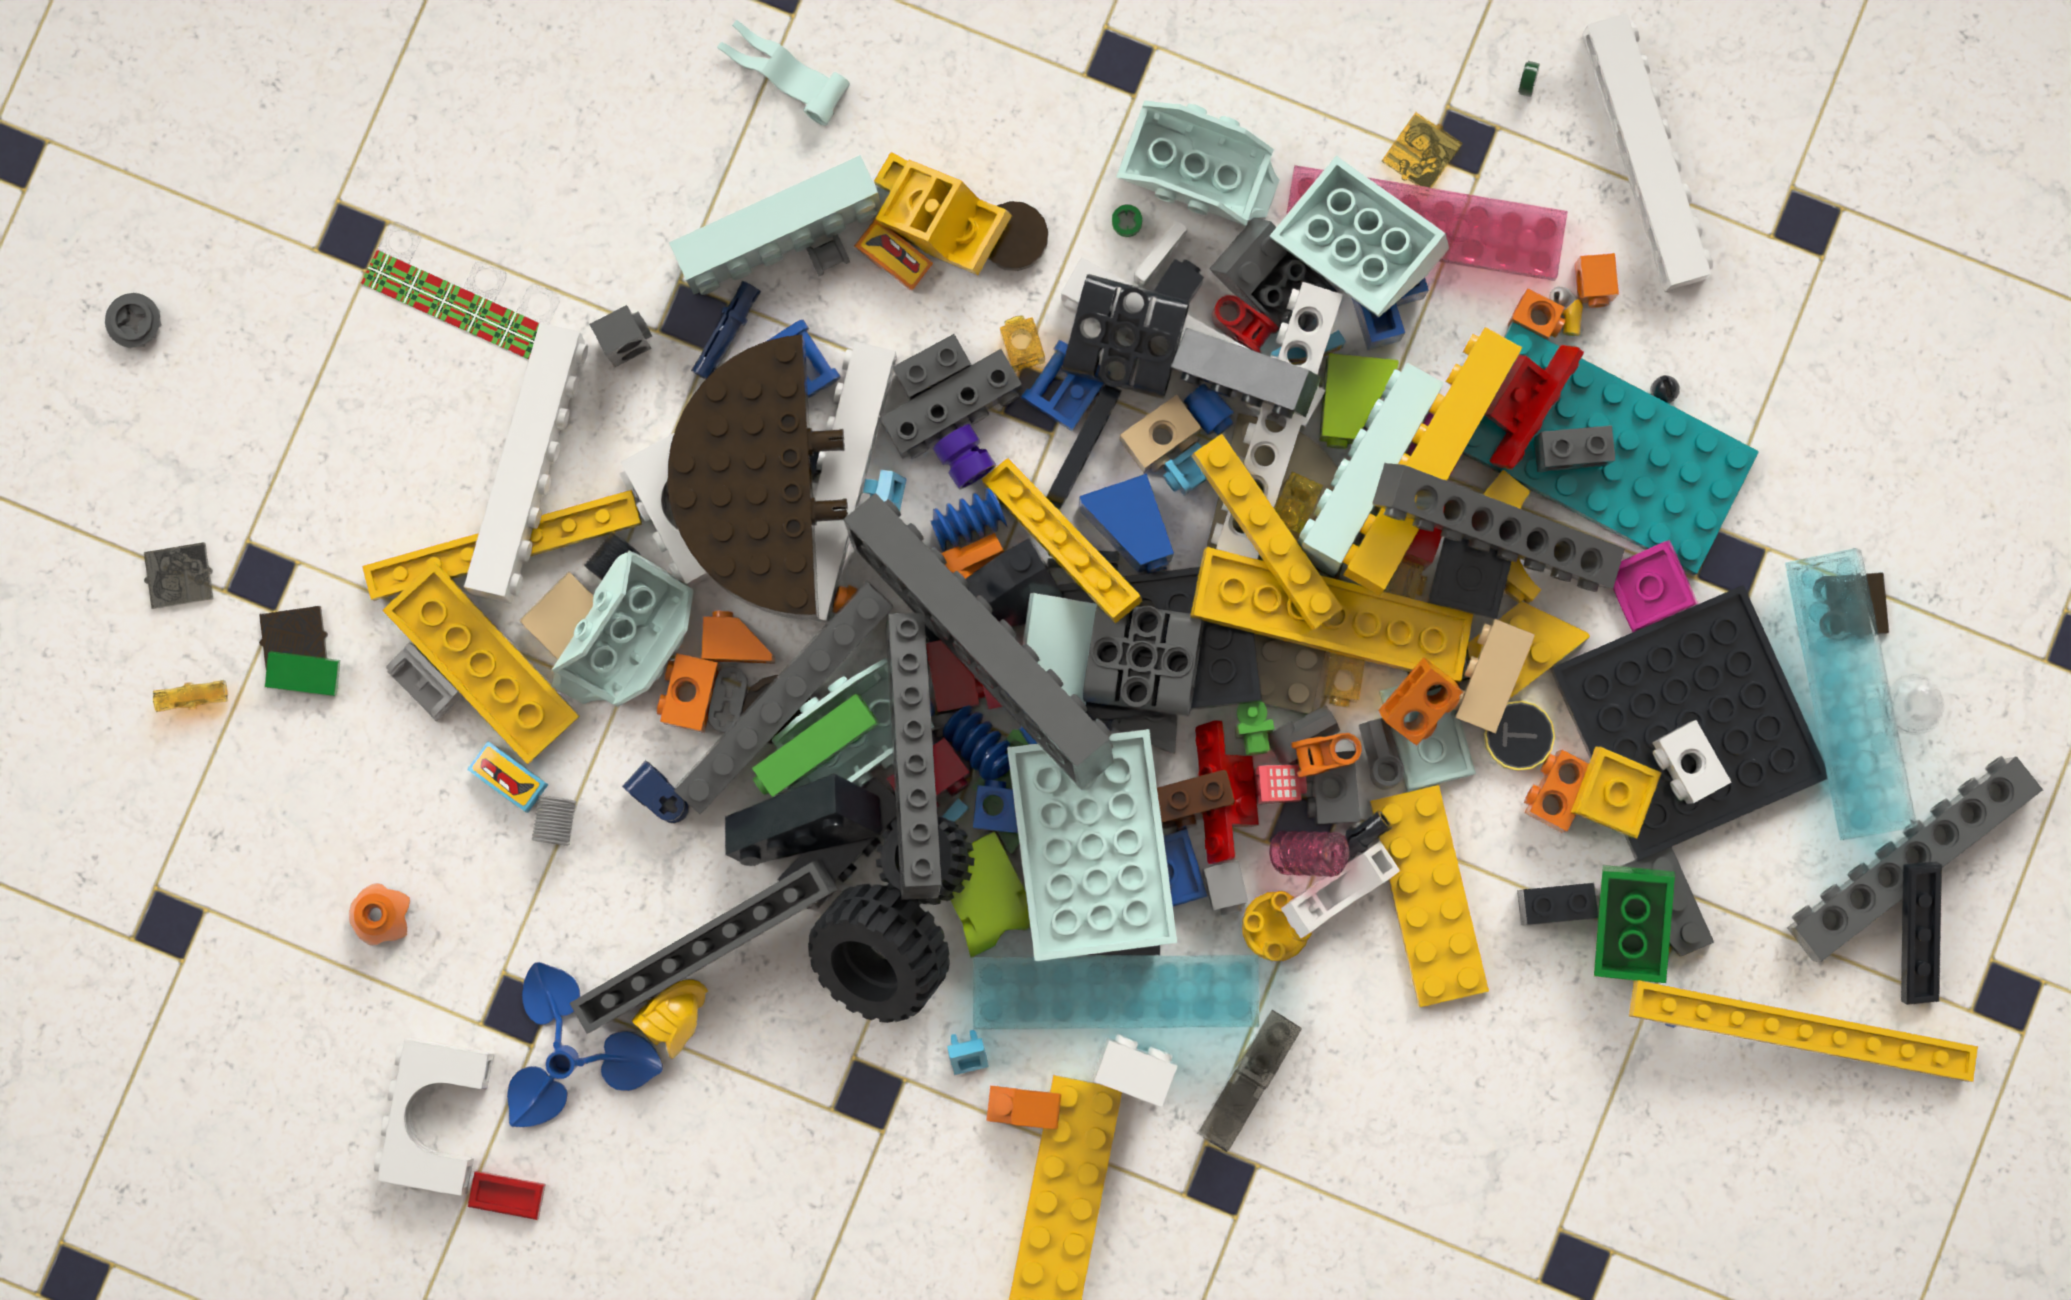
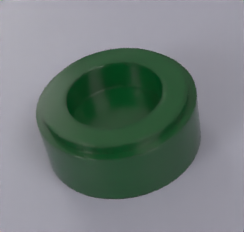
M1533 61L1525 63L1518 90L1520 95L1532 97L1540 63Z

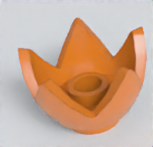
M373 883L364 888L352 901L349 910V922L359 939L368 945L374 946L383 941H395L407 935L405 914L409 908L410 897L400 891L387 889L379 883ZM374 908L380 909L382 913L380 920L376 922L370 917V913Z

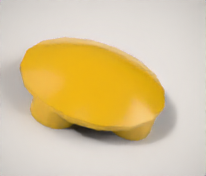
M1285 891L1267 892L1256 897L1247 906L1242 918V935L1247 946L1258 957L1269 961H1286L1298 955L1312 935V932L1300 938L1295 929L1288 923L1287 917L1281 908L1295 897Z

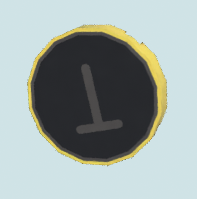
M1525 701L1508 702L1496 733L1485 729L1483 733L1485 748L1489 755L1503 768L1515 771L1532 769L1544 762L1552 751L1555 740L1553 723L1547 713L1536 704Z

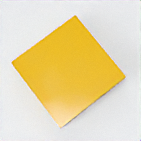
M1595 747L1571 813L1637 839L1661 772L1602 747Z

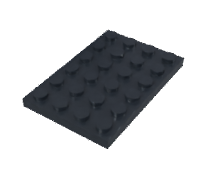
M1200 567L1123 576V578L1141 595L1142 602L1137 606H1152L1156 609L1191 613ZM1077 583L1058 585L1066 599L1095 603ZM1131 611L1130 625H1131V619H1132V614H1133L1132 611ZM1153 615L1144 617L1140 623L1141 631H1153L1158 625L1157 617ZM1167 616V625H1166V634H1165L1164 643H1166L1168 623H1169V618H1170L1169 616ZM1204 621L1191 710L1262 702L1254 633ZM1114 645L1105 646L1100 653L1101 661H1113L1118 654L1117 647ZM1149 650L1138 652L1135 656L1136 666H1148L1153 659L1152 652ZM1184 655L1174 656L1169 663L1170 670L1174 672L1183 671L1187 667L1188 659ZM1160 679L1158 680L1157 693H1156V698H1155L1154 706L1157 705V695H1158V689H1159ZM1121 683L1117 701H1120ZM1144 685L1134 686L1129 693L1130 700L1133 702L1143 701L1147 695V688ZM1086 702L1085 705L1087 707L1085 713L1093 721L1097 719L1107 721L1165 714Z

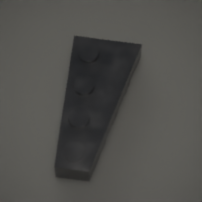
M833 773L725 816V855L739 861L742 865L756 866L767 861L881 835L879 796Z

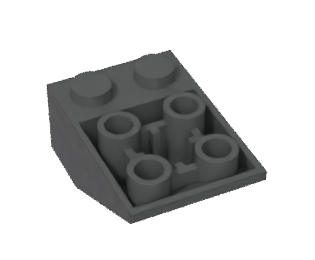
M1253 218L1209 269L1235 296L1271 319L1280 330L1282 322L1287 324L1290 322L1293 311L1286 308L1292 290L1300 291L1302 282L1336 293L1338 291L1323 276L1270 238L1271 233L1276 229V226L1271 221ZM1311 314L1300 316L1298 318L1299 327L1304 331L1315 317Z

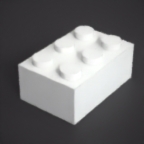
M1116 1034L1114 1040L1107 1037L1093 1074L1094 1082L1163 1107L1178 1067L1174 1062H1171L1172 1056L1170 1053L1151 1046L1148 1052L1137 1049L1139 1043L1120 1034Z

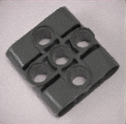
M1097 605L1085 675L1083 701L1132 708L1137 711L1146 710L1189 716L1194 694L1204 621L1190 617L1191 613L1156 609L1152 606H1136L1115 624ZM1131 611H1132L1133 614H1132L1131 625H1130V618H1131ZM1148 615L1156 616L1158 619L1157 627L1151 632L1141 631V620ZM1167 616H1169L1170 618H1169V623H1168L1166 643H1164L1165 634H1166ZM1107 645H1114L1118 650L1117 657L1111 662H1103L1100 658L1101 650ZM1142 650H1149L1153 655L1151 663L1146 667H1138L1135 664V656ZM1176 655H1184L1188 659L1187 667L1181 672L1170 670L1169 663ZM1160 679L1159 689H1158V695H1157V705L1154 706L1155 698H1156V693H1157L1158 680ZM1121 683L1120 701H1117ZM1136 685H1144L1147 688L1146 698L1141 702H1133L1129 697L1130 690Z

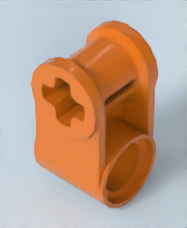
M1350 733L1314 737L1291 743L1292 748L1296 749L1300 767V771L1297 772L1298 778L1350 766L1359 759L1362 752V745L1359 739ZM1347 740L1353 744L1355 753L1352 758L1344 760L1337 756L1335 746L1339 741ZM1307 749L1310 750L1313 765L1310 764Z

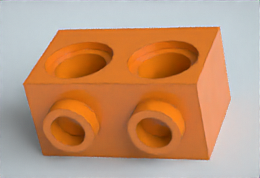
M1423 657L1378 711L1388 725L1417 746L1422 739L1425 740L1433 734L1440 718L1457 706L1460 695L1463 692L1452 678ZM1442 685L1441 690L1437 694L1427 695L1430 687ZM1413 711L1419 712L1418 717L1414 721L1404 722V718L1408 713Z
M1563 749L1557 751L1555 755L1550 753L1540 769L1544 776L1539 786L1533 784L1525 797L1524 803L1528 807L1524 813L1561 833L1567 832L1576 816L1571 811L1589 763ZM1564 764L1571 766L1575 772V778L1571 784L1564 783L1559 777V769ZM1547 795L1555 797L1559 803V809L1554 815L1547 814L1543 809L1542 802Z

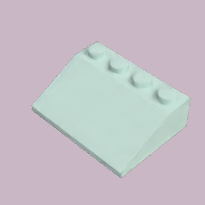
M1338 156L1334 157L1270 235L1273 241L1378 317L1425 278L1449 249L1446 233Z

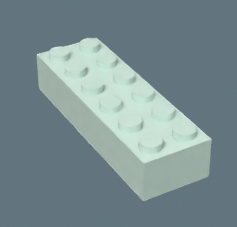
M861 155L675 239L669 242L693 294L700 292L701 295H705L717 290L720 287V282L731 277L733 280H739L748 276L752 272L751 268L762 263L764 266L777 263L783 258L782 254L795 249L796 252L805 250L815 243V239L825 234L827 237L840 234L846 229L845 225L856 220L859 223L871 220L877 215L876 211L881 209L878 191Z
M1406 363L1402 372L1394 370L1381 396L1385 401L1383 402L1380 399L1376 401L1365 423V427L1369 428L1368 431L1360 429L1351 445L1347 456L1352 459L1350 461L1345 458L1343 459L1331 483V486L1335 487L1334 490H1325L1313 514L1318 518L1316 521L1309 518L1299 536L1298 544L1314 567L1332 577L1336 576L1350 547L1359 536L1366 519L1375 508L1372 502L1384 463L1399 464L1404 453L1407 452L1411 445V441L1421 423L1427 417L1428 411L1440 393L1444 382L1409 363Z

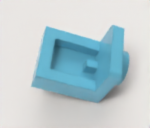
M1198 442L1175 459H1170L1164 465V469L1167 472L1163 475L1165 481L1174 492L1180 490L1184 496L1207 480L1191 457L1194 452L1201 448Z

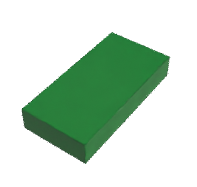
M270 651L267 659L265 687L335 696L338 690L341 660Z

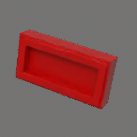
M474 1171L467 1207L538 1220L546 1184Z

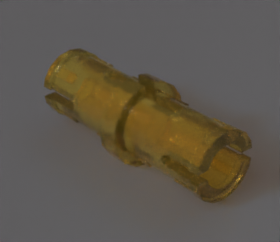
M224 679L202 684L186 682L184 686L153 690V704L156 712L177 708L194 710L200 705L228 702V689Z

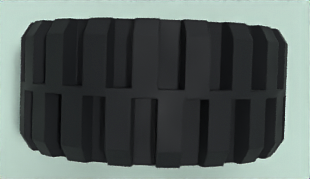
M870 884L856 885L855 887L847 888L837 896L811 929L808 943L809 957L812 958L810 962L813 972L818 973L819 983L823 988L827 987L831 992L830 996L836 1002L840 1000L846 1005L847 1010L852 1013L859 1012L865 1019L874 1020L878 1018L879 1022L884 1023L907 1020L921 1011L946 978V973L949 971L950 953L948 942L943 941L945 934L941 926H936L934 923L935 917L929 911L925 912L919 906L920 902L916 899L902 900L900 890L896 888L889 890L887 885L874 884L872 887ZM872 948L881 953L885 958L876 953Z

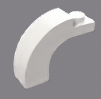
M1380 841L1293 898L1281 910L1287 917L1288 923L1295 929L1299 937L1302 938L1333 915L1389 880L1400 870Z

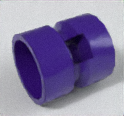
M970 424L951 432L932 448L942 465H949L951 467L948 473L959 490L977 482L996 467V463L986 449H979L980 439Z

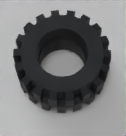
M937 816L942 886L938 898L916 899L925 905L941 904V900L948 902L954 898L952 892L961 893L965 888L961 883L963 880L970 881L972 873L967 872L968 866H974L975 858L969 857V852L974 851L972 843L965 841L968 837L967 833L962 829H958L959 825L954 821ZM896 819L890 824L893 830H885L881 836L885 839L883 845L878 844L876 852L881 853V859H876V867L883 868V872L878 875L881 881L889 883L887 889L892 890L896 888L901 891Z

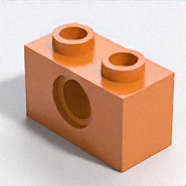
M676 653L675 661L669 660L666 668L665 680L670 681L667 694H661L657 706V715H661L660 722L705 733L714 685L721 665L718 662ZM687 683L694 684L696 687L694 699L689 702L681 701L678 695L681 686Z

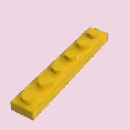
M1223 434L1194 452L1191 457L1311 630L1340 612L1343 607Z
M1009 458L1005 459L981 479L983 485L992 490L998 501L1115 624L1142 602L1141 595Z

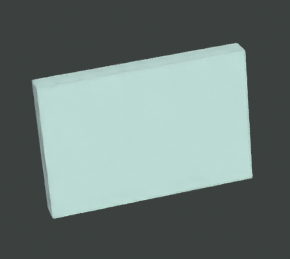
M1030 593L1023 646L1028 644L1036 652L1040 659L1038 664L1045 671L1052 669L1059 676L1064 684L1061 688L1069 696L1072 694L1077 695L1086 705V702L1083 701V689L1097 604Z
M1398 686L1379 691L1382 705ZM1441 688L1428 691L1427 695H1435ZM1453 709L1451 712L1445 713L1437 722V727L1433 734L1425 740L1422 739L1417 746L1391 727L1399 759L1404 766L1403 780L1407 792L1476 774L1461 720L1454 718L1456 710ZM1413 711L1408 713L1404 718V722L1414 721L1418 717L1419 712Z

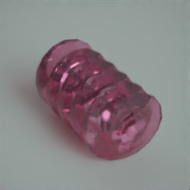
M1281 831L1272 839L1269 856L1274 869L1280 874L1334 877L1338 876L1347 865L1349 845L1344 835L1338 832Z

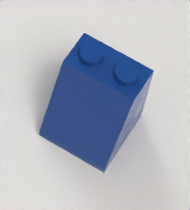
M1147 474L1079 496L1080 512L1138 573L1143 571L1154 573L1167 570L1174 552Z

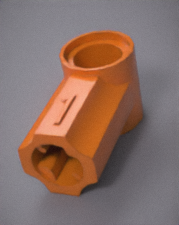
M995 533L965 547H954L941 554L947 561L945 566L952 573L958 571L966 579L998 555L1004 553Z

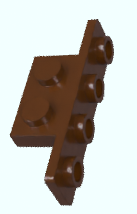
M1226 770L1157 787L1162 829L1176 826L1177 830L1192 828L1197 825L1196 820L1203 819L1202 813L1227 807L1235 803Z

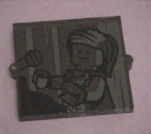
M205 542L144 552L147 573L144 582L149 587L152 609L214 599L210 577L213 569L209 567Z

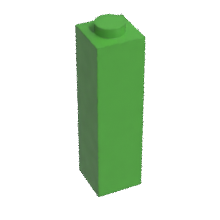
M855 694L754 766L752 769L757 776L753 778V781L764 796L768 793L772 797L783 794L877 727L880 722L859 694Z

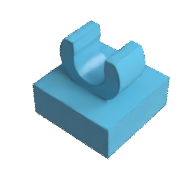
M881 470L878 481L865 479L863 493L870 494V497L876 493L884 502L889 499L900 511L906 478L893 471Z
M970 1030L971 1040L963 1043L958 1042L956 1034L951 1035L952 1045L947 1046L954 1075L989 1067L982 1038L978 1039L975 1030Z

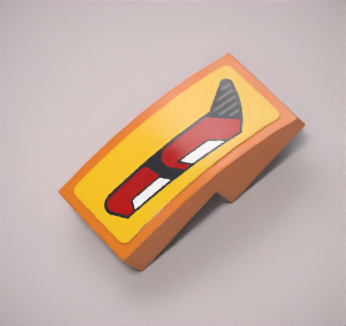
M876 219L873 220L854 245L858 251L876 266L887 271L908 290H913L933 265L923 254L888 227L881 225Z

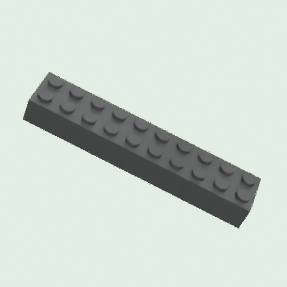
M876 493L873 494L843 519L852 547L914 613H924L926 626L1081 790L1114 763L1113 745L1109 738L1111 736L1109 729L1099 719L1093 721L1085 713L1087 707L1077 695L1072 694L1069 696L1061 688L1064 684L1052 669L1045 671L1038 664L1040 659L1028 644L1022 647L1014 638L1016 637L1015 631L1005 620L997 621L991 614L993 609L981 595L975 597L968 590L970 587L969 583L958 571L952 573L945 566L947 561L935 547L929 549L922 542L924 537L914 524L906 525L899 518L901 513L891 500L887 499L884 502Z

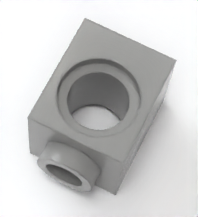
M1239 861L1202 869L1212 911L1220 909L1221 916L1242 911L1241 904L1247 903L1248 898Z

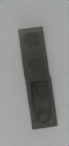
M1273 1009L1270 1011L1213 1102L1212 1108L1197 1131L1198 1135L1225 1152L1230 1150L1264 1090L1268 1088L1301 1032L1302 1028Z

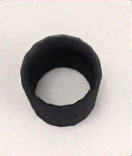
M612 531L609 537L604 539L605 542H602V545L598 547L596 553H593L589 561H586L584 566L600 580H603L614 561L620 555L628 553V551L640 556L641 554Z

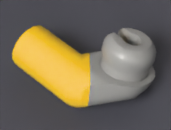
M1555 287L1550 292L1549 299L1565 307L1562 312L1565 319L1563 334L1579 336L1583 311L1582 302L1568 288Z

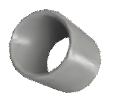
M538 796L540 799H538L539 802L537 803L538 809L536 810L537 813H535L537 816L535 817L536 820H534L536 823H534L533 837L531 839L551 844L570 845L568 842H570L571 826L573 825L572 819L574 818L573 815H575L573 812H575L574 809L577 802L564 798Z

